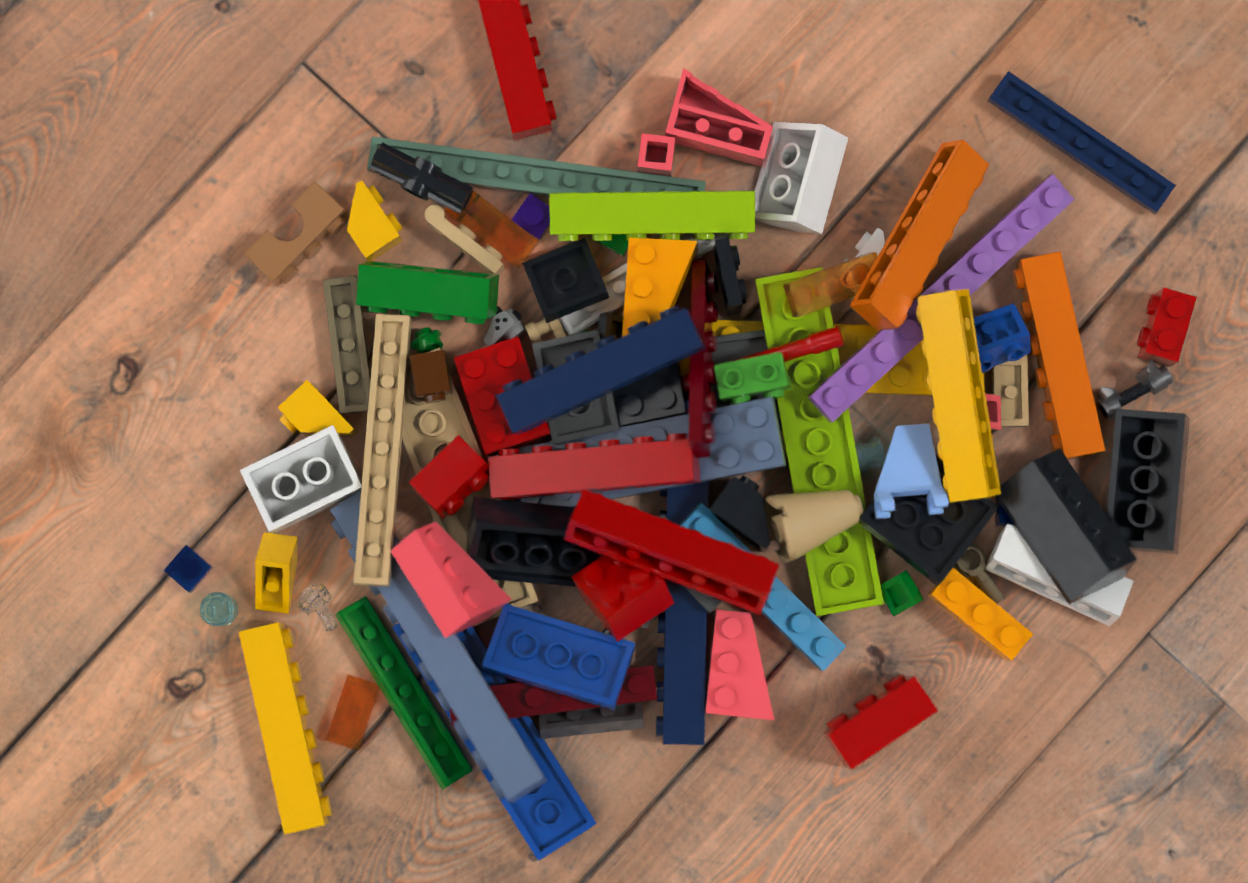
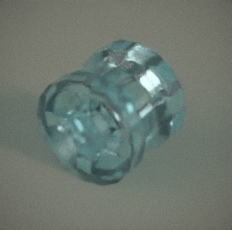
M872 437L869 442L865 443L855 441L860 475L866 474L869 469L873 468L882 470L885 453L880 437Z
M214 592L208 594L203 599L200 613L206 623L212 626L223 627L230 625L236 619L238 605L236 600L229 594Z

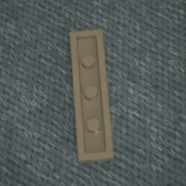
M357 276L323 280L341 415L367 412L369 404L371 376L362 306L356 305Z

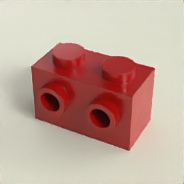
M1165 287L1155 295H1151L1146 309V314H1149L1147 326L1142 327L1137 340V346L1140 347L1138 358L1148 361L1153 360L1155 363L1168 367L1179 362L1197 297Z
M458 435L408 483L444 519L448 515L458 512L463 506L466 497L473 491H479L487 484L489 480V466Z

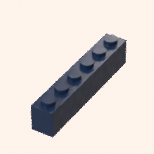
M678 306L667 309L659 314L661 319L649 325L647 321L637 323L628 328L630 334L619 339L615 335L607 337L596 343L598 349L585 354L584 350L577 351L565 358L567 363L557 368H554L553 364L536 370L534 372L535 378L523 383L522 379H518L502 387L504 392L496 395L512 433L516 435L523 434L705 350L706 347L689 310L686 308L680 310Z

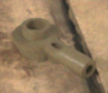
M971 543L955 564L954 569L965 577H973L984 593L998 604L1005 597L984 570L986 568V555L978 545Z

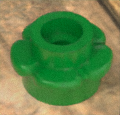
M429 327L417 331L413 336L414 340L410 345L411 349H415L418 354L430 352L437 348L441 349L443 347L440 337L441 332L439 330H432Z

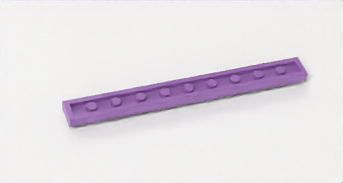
M1054 174L1047 176L928 285L919 296L961 289H969L970 295L973 294L1074 201V198ZM917 297L907 312L908 316L905 322L898 329L879 330L807 396L829 423L834 422L923 340L922 324L919 323L916 315Z

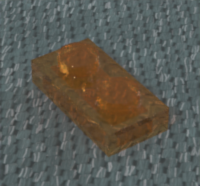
M350 674L347 675L326 740L360 750L380 691L377 683Z

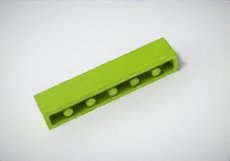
M755 190L549 193L550 235H558V241H578V234H592V241L612 240V234H626V240H629V237L646 238V234H660V239L680 240V233H694V239L696 240L714 239V233H728L729 239H748V233L755 232Z

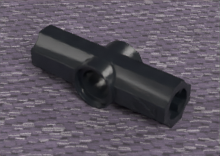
M383 142L376 150L369 167L375 173L400 184L401 188L410 194L426 201L430 199L460 215L466 209L474 191V188L443 173V170L435 164L417 156L413 158Z

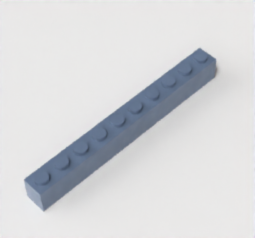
M361 490L330 509L335 518L330 523L340 539L347 537L352 548L348 550V553L354 562L356 559ZM395 533L393 548L400 543ZM392 556L390 587H369L375 596L380 593L382 594L387 603L382 607L393 625L399 622L405 632L400 635L403 643L410 653L416 650L423 661L418 664L420 671L428 682L434 679L440 689L436 693L439 702L446 711L452 709L458 718L453 724L464 741L468 738L472 741L476 750L471 753L482 770L488 767L494 777L489 782L500 800L506 797L513 804L548 780L457 633L445 639L399 564Z

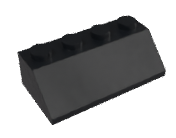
M1116 409L1106 515L1131 550L1178 554L1190 423L1189 417L1184 413Z
M1060 449L1030 462L1000 485L1001 494L995 495L1068 604L1123 579L1138 560Z
M473 498L468 522L466 553L492 580L576 587L572 576L603 555L564 540L575 507Z

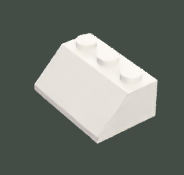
M773 122L771 137L755 188V221L795 232L822 234L848 137L823 124Z
M334 425L240 470L268 531L274 534L346 500L360 491L362 487L360 473Z

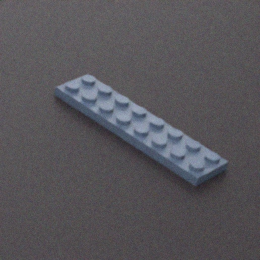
M769 397L716 408L715 413H711V423L715 427L716 440L714 444H710V457L699 458L701 483L733 477V475L738 476L786 466L774 398ZM689 414L620 427L618 431L564 443L553 444L550 441L515 449H519V454L532 453V447L552 446L553 451L565 450V444L586 443V448L599 447V441L612 439H617L620 445L633 444L632 438L652 436L653 442L667 441L666 435L675 433H687L688 439ZM697 483L593 493H600L606 498L615 500ZM581 493L515 500L517 502L576 507Z

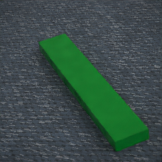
M365 596L335 614L336 618L441 789H445L472 772L473 769L368 598Z

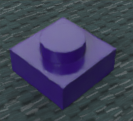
M530 193L511 219V223L540 241L550 226V206Z

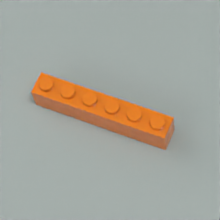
M964 139L941 144L850 304V307L876 330L898 329L905 322L910 306L914 299L922 292L924 281L929 272L937 265L939 254L944 245L952 238L953 229L960 217L967 211L968 202L975 190L983 182V176L990 164Z
M1061 251L1021 259L1016 264L1017 269L1013 270V280L1016 289L1022 290L1024 302L1020 303V311L1024 323L1029 322L1030 354L1037 357L1039 368L1035 369V378L1038 388H1043L1046 401L1042 402V410L1046 422L1051 421L1053 435L1049 436L1051 450L1053 452L1060 449L1067 460L1104 452L1106 450Z

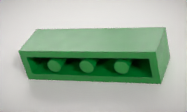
M367 261L358 265L356 305L368 306L367 311L374 313H386L389 308L400 310V315L415 317L420 316V312L432 313V318L437 320H452L453 316L465 317V322L484 324L485 319L497 315L499 274Z

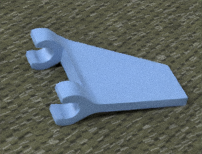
M929 424L900 425L895 427L874 492L876 519L891 517L890 512L895 511L893 497L927 495L929 515L943 514V507H948V498L941 483Z

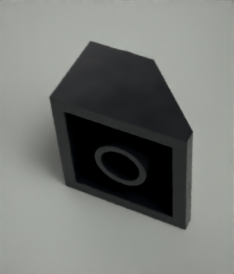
M733 475L709 511L730 530L760 551L765 552L770 545L763 498L757 492L759 486L744 475L740 479Z

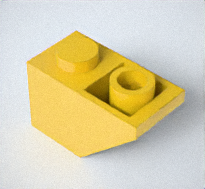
M361 180L356 183L347 231L367 261H373L402 242L398 232L403 228L392 212L387 216L379 206L384 200L375 186L371 185L367 188Z

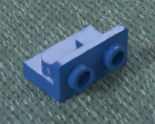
M1014 303L974 317L982 373L1007 361H1017L1031 352L1030 334Z

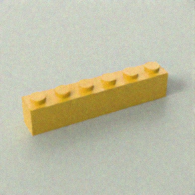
M969 289L918 296L916 315L919 323L922 324L924 336L921 346L923 355L927 358L929 368L927 385L933 394L934 400L932 417L934 424L938 427L940 438L938 454L944 464V490L949 495V502L999 495L1001 490Z
M281 622L240 631L239 637L284 835L326 825L329 823L328 816H332V808L328 795H322L320 783L325 782L321 762L315 763L312 749L317 748V742L313 728L307 729L305 715H309V706L305 694L300 695L297 682L302 681L298 662H292L290 648H294L292 632L290 628H285L284 623Z

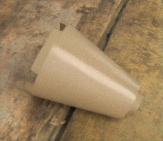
M849 490L775 494L764 498L768 502V504L764 505L769 538L770 541L776 540L779 543L781 549L775 552L784 563L796 560L859 522V515L863 514L860 498L858 495H853Z

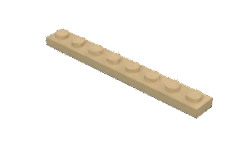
M376 314L353 582L356 586L390 587L393 556L390 550L393 549L412 322L410 315Z

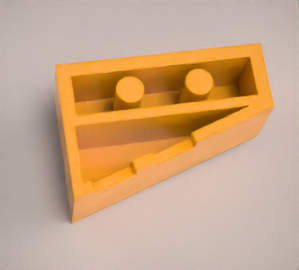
M629 237L622 337L630 334L628 328L642 321H647L648 325L661 319L660 313L675 307L679 294L686 282L692 261L695 260L698 253L697 241Z

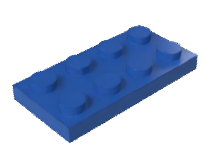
M506 604L501 610L482 664V670L615 710L636 646L635 642L625 639L617 642L612 635Z

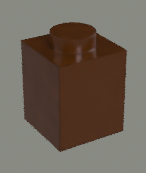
M438 350L410 355L417 398H425V403L445 401V395L452 394L445 351Z

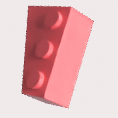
M683 68L665 136L676 137L675 144L762 167L773 126L738 103L735 104L720 94L718 90L706 85L694 77L691 72Z
M437 522L414 530L390 550L445 639L487 620L512 600Z
M715 610L705 713L774 720L751 613Z

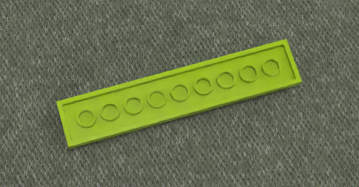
M823 267L755 279L767 349L800 340L810 334L834 327ZM838 348L784 362L786 373L790 376L792 390L784 391L785 397L777 399L793 493L849 490L853 495H858L864 512L866 502L849 409L844 411L834 422L829 423L807 397L841 366ZM859 523L804 554L816 616L884 604L872 536Z

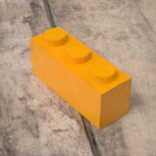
M954 568L951 569L941 584L935 585L927 594L929 598L1005 661H1012L1034 635Z

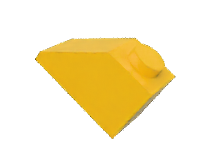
M308 380L277 407L284 414L279 420L292 433L299 430L302 434L311 436L334 425L339 436L353 437L357 433L351 424Z
M263 533L255 559L256 610L289 614L297 567L298 537Z

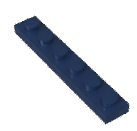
M1009 71L988 99V102L1154 215L1159 211L1176 186Z

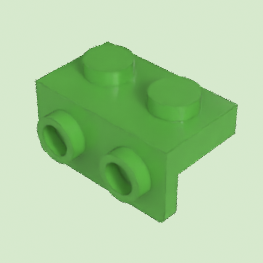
M780 352L717 364L714 367L719 397L723 402H730L731 405L751 401L750 398L763 395L764 398L772 397L779 399L785 397L784 391L792 390L790 376L786 373L783 354Z

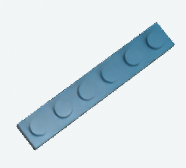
M702 503L698 504L680 524L682 527L699 531L708 537L733 544L737 548L752 553ZM775 576L761 613L820 671H825L845 649L846 645Z

